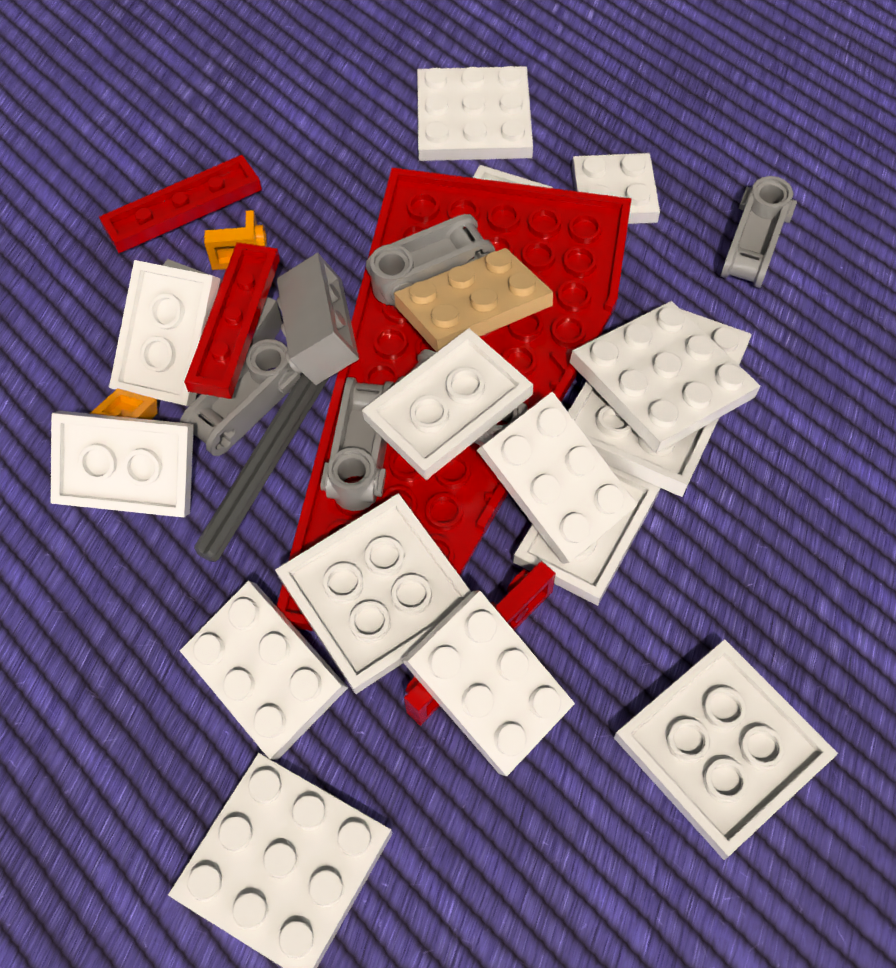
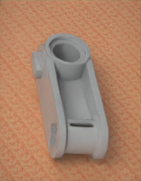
M766 176L754 182L753 187H746L739 209L743 210V214L720 277L727 278L731 275L754 282V287L761 288L783 223H790L797 201L792 199L794 193L791 185L786 180L776 176Z
M463 214L394 243L379 247L366 261V269L371 276L372 291L377 300L386 305H395L394 292L449 271L456 266H461L494 252L495 247L489 240L483 239L477 230L478 223L471 214Z
M275 339L261 340L252 345L248 350L232 399L201 394L184 411L180 423L194 424L193 435L206 444V450L213 456H220L226 453L292 390L295 383L301 377L300 374H297L291 368L286 359L285 352L288 348L282 342Z
M348 377L346 380L329 463L325 462L320 484L321 490L326 491L327 498L335 499L336 503L343 509L350 511L363 510L375 503L377 496L382 497L386 478V469H383L387 442L364 420L362 409L395 384L392 381H386L384 385L358 383L356 378ZM352 476L363 477L356 483L344 482Z

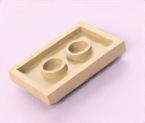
M507 248L491 252L484 257L461 266H456L449 271L394 292L395 307L436 352L468 328L480 337L553 306V291Z

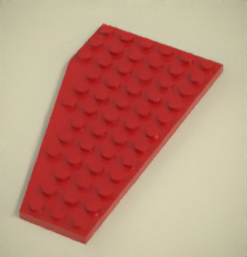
M392 167L369 256L381 246L394 243L459 215L471 214L478 223L477 230L484 240H489L493 244L495 251L507 248L553 291V306L480 336L483 341L533 384V395L523 402L527 404L528 410L552 391L559 401L562 402L578 374V371L570 363L572 350L598 338L616 308L632 198ZM365 267L351 321L359 360L342 369L337 374L288 561L399 493L458 575L461 576L509 493L478 453L477 449L481 447L473 442L429 479L425 480L387 443L383 469H386L382 497L377 496L375 503L360 511L343 509L336 503L335 499L327 498L326 491L321 490L320 487L325 462L329 463L347 378H356L358 383L384 385L386 381H392L395 384L400 377L407 376L418 363L417 357L422 350L429 349L436 352L395 305H386L377 300L372 291L371 276ZM501 420L496 425H505L507 422ZM352 476L344 482L356 483L363 477ZM282 584L277 608L295 628L313 631Z

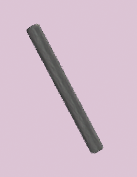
M301 374V377L295 383L194 545V549L200 557L211 562L219 560L329 378L315 385L306 375Z

